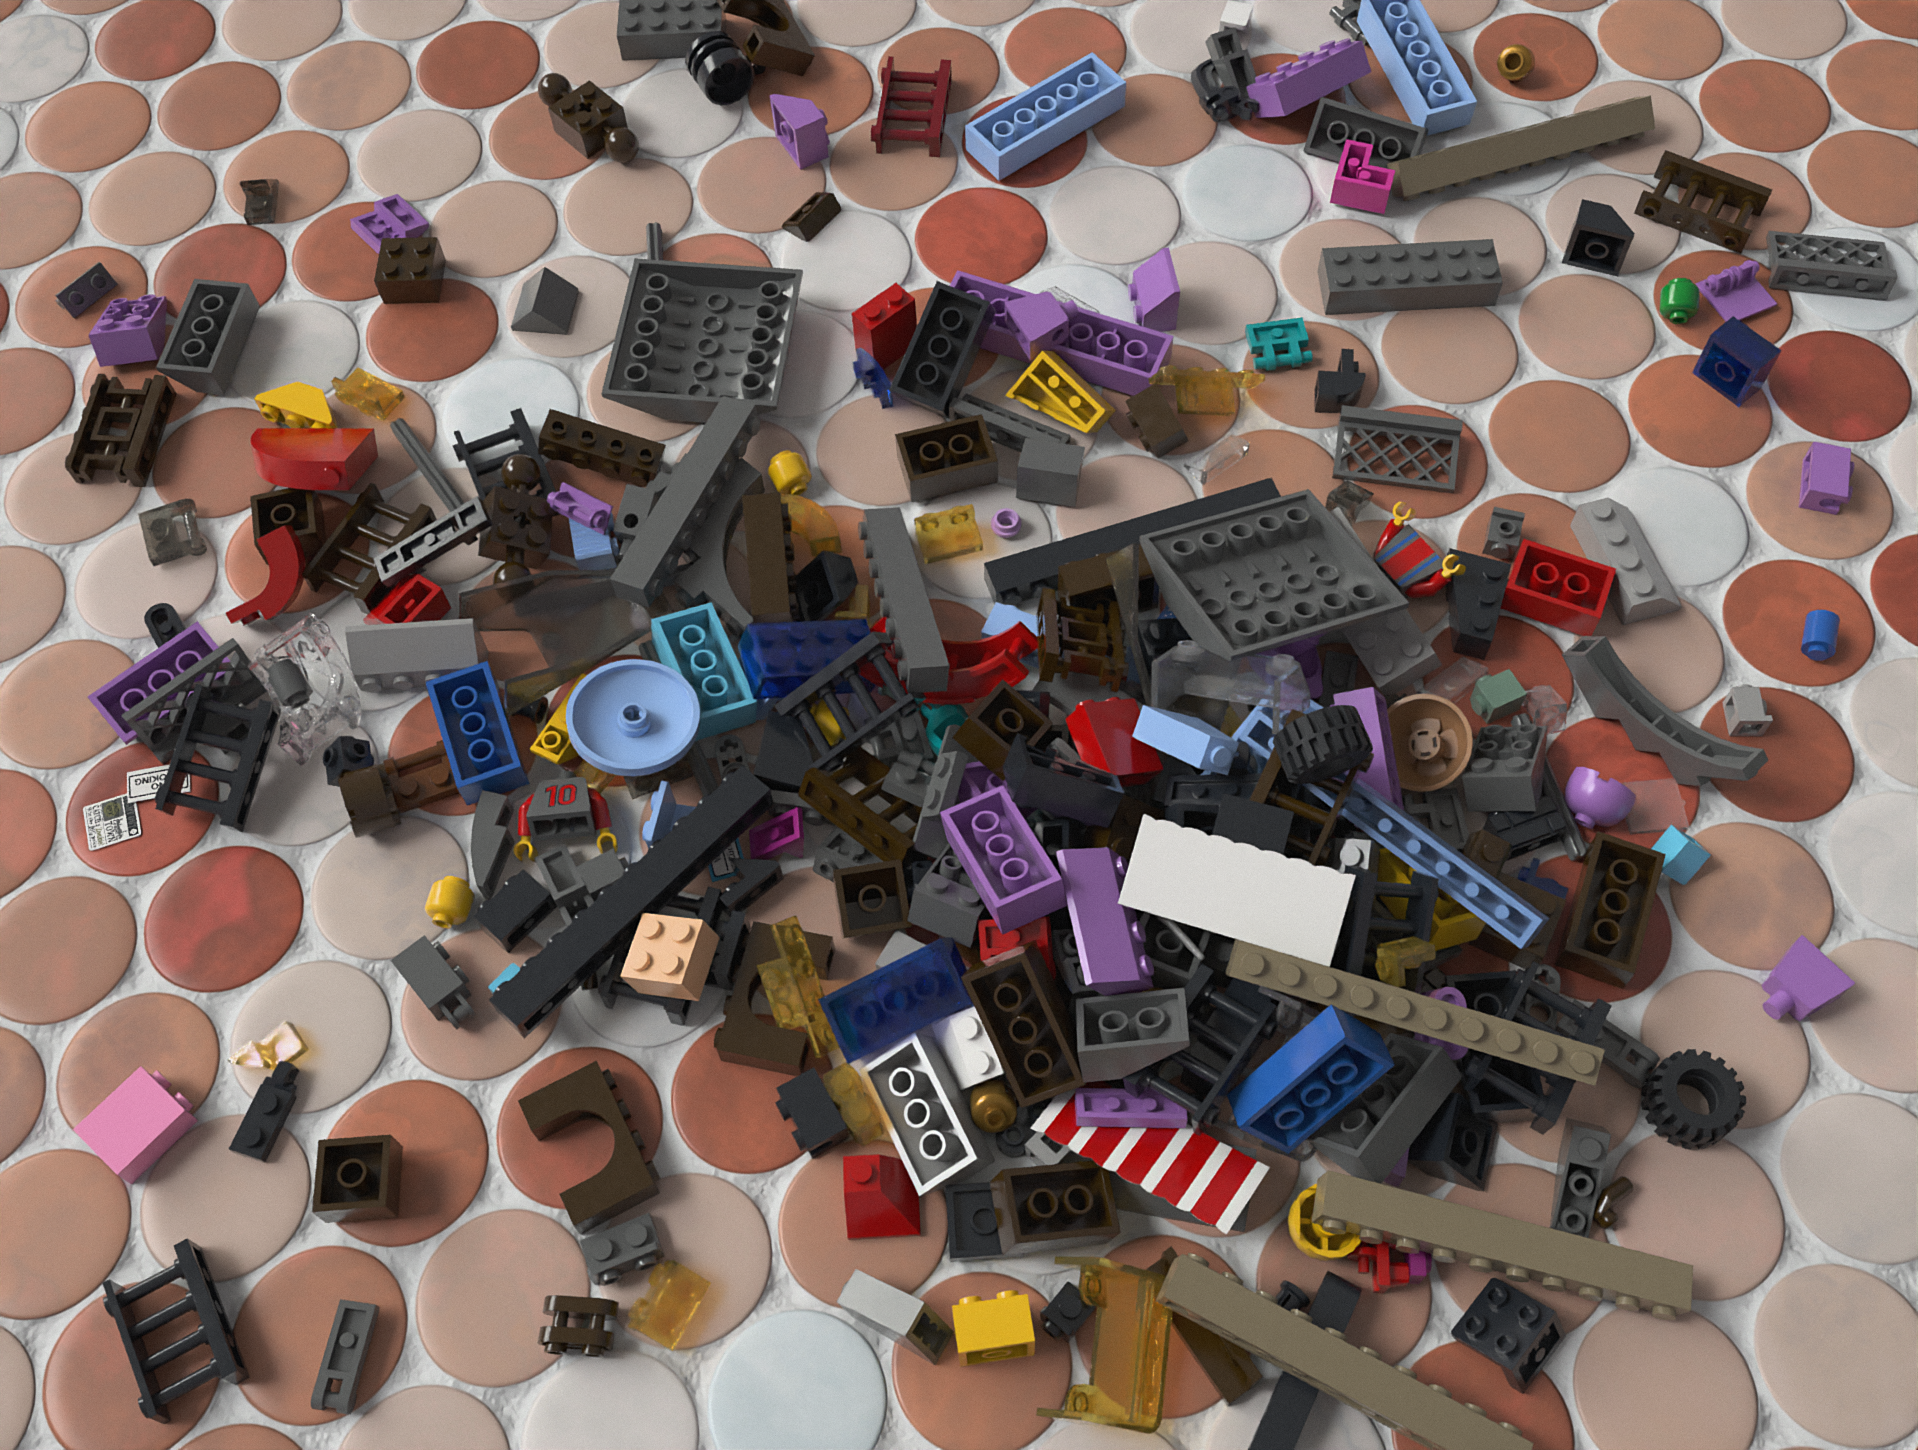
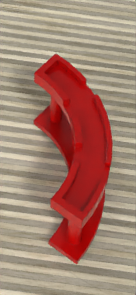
M886 617L881 618L867 633H886ZM1018 621L1009 629L980 640L950 641L941 639L949 663L947 691L923 692L927 698L923 702L952 705L972 703L978 698L988 696L1002 679L1011 687H1014L1028 676L1029 670L1019 660L1038 648L1037 636L1021 621ZM885 650L886 654L884 657L898 678V659H893L892 654ZM868 662L860 668L861 676L881 688L884 685L886 686L873 663ZM902 680L900 683L907 693L905 682Z

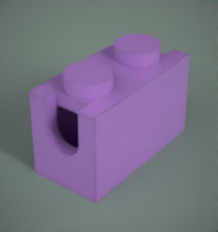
M1820 442L1812 443L1803 458L1799 508L1837 515L1840 504L1849 503L1853 492V487L1849 486V479L1854 471V462L1850 461L1851 448Z

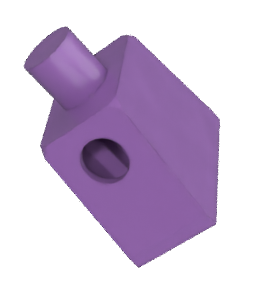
M1047 291L1005 302V323L1030 361L1035 359L1042 350L1048 351L1065 341L1069 335V320L1079 316L1077 305L1073 300L1059 305L1052 293Z
M1801 935L1785 952L1761 985L1763 990L1771 996L1763 1003V1009L1770 1017L1779 1020L1788 1012L1795 1020L1802 1021L1839 999L1855 982L1808 939Z

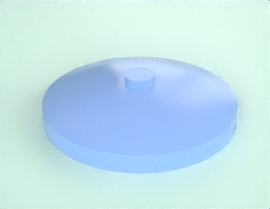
M641 659L616 661L592 671L575 687L566 708L567 731L574 749L592 766L607 773L621 776L648 775L675 764L690 750L700 728L699 701L690 683L681 674L666 665Z

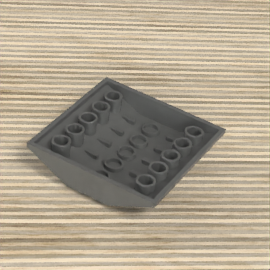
M635 258L601 393L602 397L665 420L707 423L723 396L754 404L757 415L777 410L803 270Z
M1309 489L1141 535L1139 538L1167 606L1197 645L1229 661L1409 608V602Z

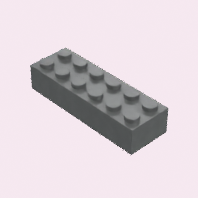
M1493 239L1322 248L1317 271L1325 315L1495 306L1503 284Z

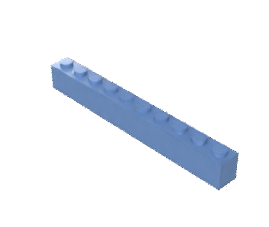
M1257 710L1238 738L1269 759L1274 748L1273 738L1284 727L1285 723L1270 712ZM1349 770L1333 778L1344 782ZM1360 778L1357 779L1341 815L1416 871L1439 878L1438 887L1520 949L1526 948L1531 944L1550 918ZM1311 783L1303 784L1305 788L1333 807L1338 797L1337 794Z

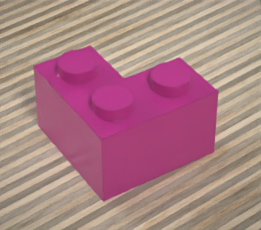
M1346 139L1334 179L1330 203L1384 214L1395 170L1369 165L1373 145Z

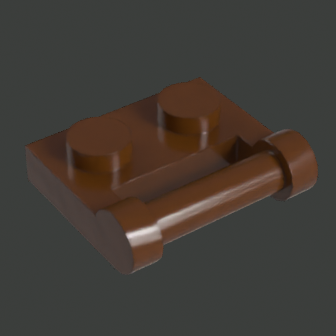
M443 740L436 742V746L396 760L393 757L383 760L395 802L401 814L460 793L456 786ZM440 757L442 758L443 763L403 777L400 776V771Z

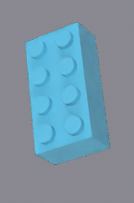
M712 602L651 619L652 643L661 664L681 674L690 683L697 695L700 706V728L695 741L756 723L757 701Z

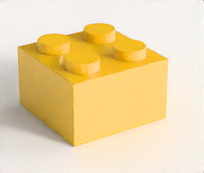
M1009 1290L996 1294L997 1299L982 1301L980 1296H970L960 1299L959 1305H952L960 1367L1034 1356L1035 1337L1028 1294L1019 1295V1291Z

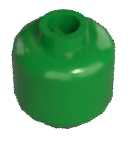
M1687 278L1670 280L1660 292V314L1664 318L1670 319V322L1674 324L1685 323L1688 319L1694 317L1699 310L1700 290L1698 286Z

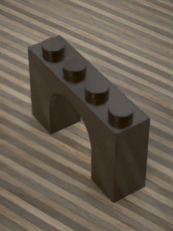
M717 0L724 13L746 18L758 24L753 25L742 45L751 63L799 76L804 75L807 68L811 65L815 54L784 0Z
M753 921L751 931L745 932L742 940L741 950L744 952L741 964L737 963L733 971L732 982L735 984L733 994L727 995L725 999L723 1015L726 1018L723 1028L718 1027L716 1031L714 1048H717L719 1057L724 1062L799 1076L804 1071L811 1045L808 1034L763 1023L752 1012V1000L759 986L775 975L791 973L828 980L836 950L833 936Z
M597 1061L518 1100L527 1123L538 1141L574 1123L586 1120L601 1122L613 1130L614 1150L607 1165L593 1177L559 1194L573 1226L580 1235L660 1193L655 1184L656 1181L661 1179L653 1161L645 1162L640 1152L646 1148L638 1129L631 1131L626 1122L632 1116L623 1098L616 1101L612 1090L617 1088V1084L609 1068L602 1071Z

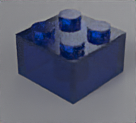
M1732 316L1710 335L1692 373L1740 407L1762 388L1782 350Z

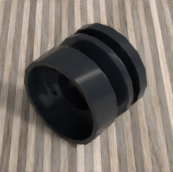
M711 31L703 34L691 44L686 53L685 64L687 71L713 104L720 106L731 105L742 99L753 85L755 77L754 68L728 33Z

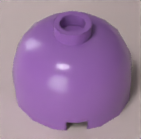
M1576 767L1565 787V801L1568 808L1576 815L1574 820L1589 829H1593L1594 825L1601 827L1614 826L1622 821L1632 809L1636 795L1613 778L1606 781L1598 777L1600 774L1598 771L1585 767Z

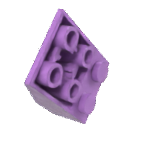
M154 294L141 296L138 300L128 301L127 298H118L110 302L89 333V338L100 367L158 360L164 349L167 310L166 296L156 297Z

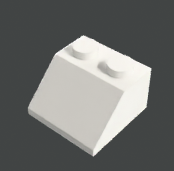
M975 1007L948 1016L932 1026L940 1051L960 1091L974 1087L987 1080L1006 1075Z

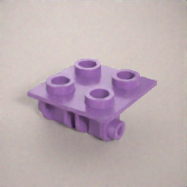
M1747 260L1743 265L1724 269L1720 274L1709 275L1707 279L1696 283L1703 296L1728 325L1777 306L1775 300L1755 278L1756 272L1759 271L1757 261Z

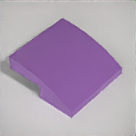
M398 194L375 201L374 211L350 219L351 229L378 254L382 238H418L429 228V223Z

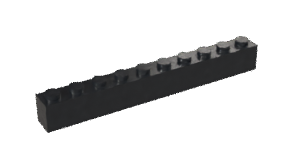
M1272 477L985 562L984 580L994 605L998 602L1004 605L1016 606L1022 601L1040 598L1043 588L1058 591V566L1065 565L1070 561H1080L1095 557L1100 553L1121 550L1130 545H1139L1141 535L1281 497Z
M743 765L735 772L727 774L722 780L721 785L712 794L702 797L697 807L687 817H681L674 824L672 831L663 839L656 840L649 847L646 855L638 862L631 863L624 870L623 876L613 885L605 887L593 904L587 909L580 910L566 929L554 934L540 953L535 957L527 959L513 978L501 983L495 989L493 996L489 999L495 1010L525 1039L635 935L643 913L658 914L774 804L770 788Z

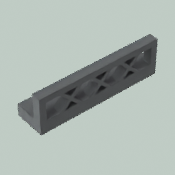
M967 393L962 400L954 397L949 405L950 421L982 414L991 441L1018 452H1022L1025 438L1062 444L1070 442L1069 434Z

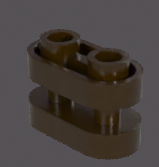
M545 1296L543 1313L553 1316L552 1326L540 1327L538 1344L545 1346L544 1352L548 1354L566 1355L567 1349L582 1350L581 1355L604 1357L605 1351L613 1349L615 1335L613 1332L604 1330L605 1321L617 1319L619 1302L592 1297ZM568 1318L589 1319V1328L567 1327Z

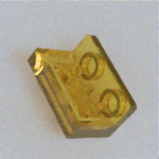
M972 504L955 506L949 510L937 513H926L914 519L915 536L924 564L983 550V541L975 520V510Z

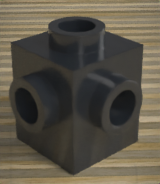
M339 736L325 749L323 764L326 766L328 785L340 787L337 775L374 765V757L371 754L369 741L356 739L353 736Z

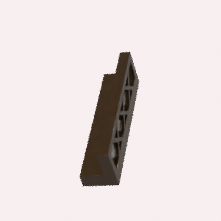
M1172 1246L1162 1252L1159 1261L1139 1274V1279L1155 1302L1174 1259L1178 1257ZM1156 1302L1227 1406L1258 1385L1263 1376L1243 1348Z

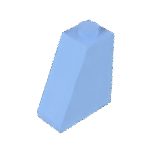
M1146 705L1142 707L1132 736L1199 769L1228 775L1239 742L1199 718Z

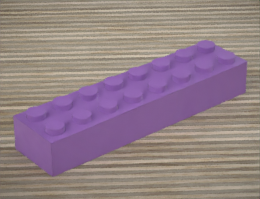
M957 270L949 286L989 301L996 310L980 348L1031 364L1035 359L1029 360L1005 323V302L1034 295V293ZM1077 307L1079 316L1069 320L1068 338L1048 350L1054 351L1085 381L1134 396L1155 383L1159 386L1171 360L1174 336Z

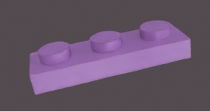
M1075 1089L1076 1126L1186 1128V1109L1152 1089L1149 1091L1144 1089L1138 1099L1127 1093L1125 1089Z

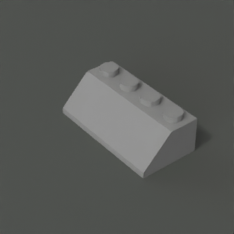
M1608 497L1580 504L1570 527L1587 559L1617 568L1609 590L1608 599L1621 624L1626 625L1681 610L1682 606L1628 507Z
M473 618L345 627L351 674L361 691L379 692L386 689L410 690L416 687H427L425 682L488 661V649Z
M914 1032L859 1070L919 1196H925L946 1188L945 1185H954L967 1180L995 1162L980 1129L972 1120L971 1111L934 1037Z

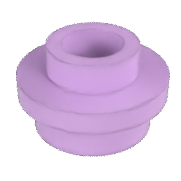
M1008 508L1001 509L992 517V531L1002 538L1013 537L1021 529V519L1014 510Z

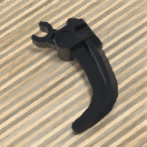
M1212 59L1199 64L1191 72V82L1199 96V104L1214 122L1226 121L1237 115L1244 120H1251L1252 112H1258L1259 102L1255 99L1239 97V90L1236 87L1225 86L1220 89L1218 88L1211 75L1215 70Z

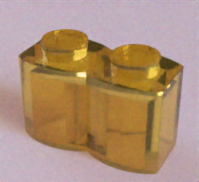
M844 1062L823 1075L826 1091L838 1112L843 1116L848 1132L856 1143L864 1146L884 1134V1126L879 1108L875 1101L865 1093L859 1074L850 1064Z

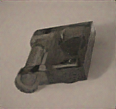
M188 498L138 513L148 557L153 566L187 555L199 556L207 551L205 540L201 538L195 517L197 508L194 500ZM180 515L183 516L188 540L182 542L179 540L174 517Z

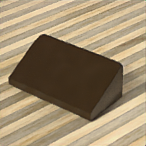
M816 192L783 223L782 228L799 239L809 242L841 212V206L834 193Z

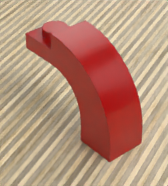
M284 525L256 539L269 564V580L264 590L258 596L225 613L231 624L242 622L243 626L261 618L259 612L262 613L265 620H272L286 611L297 598L304 581L302 574L305 570V557L302 545L291 525Z

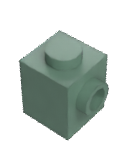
M1507 669L1494 676L1488 674L1481 677L1475 683L1470 701L1474 712L1477 715H1481L1486 724H1489L1520 710L1527 693L1511 670Z

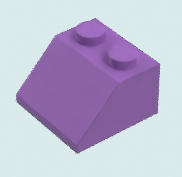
M779 94L770 95L775 136L801 170L828 158L827 145L830 144V140L825 129V125L828 122L822 109L818 110L815 104L808 99Z
M1169 247L1161 249L1134 270L1132 284H1128L1129 300L1135 302V306H1133L1135 323H1140L1142 327L1159 332L1176 330L1180 288Z

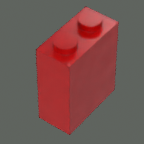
M894 283L851 313L856 359L874 375L906 353L917 327L915 298L900 285Z
M1112 697L1101 702H1094L1093 699L1085 700L1075 706L1076 710L1065 719L1081 761L1118 776L1122 787L1146 784L1164 770L1155 747L1132 737L1140 715L1135 698L1120 700V697Z

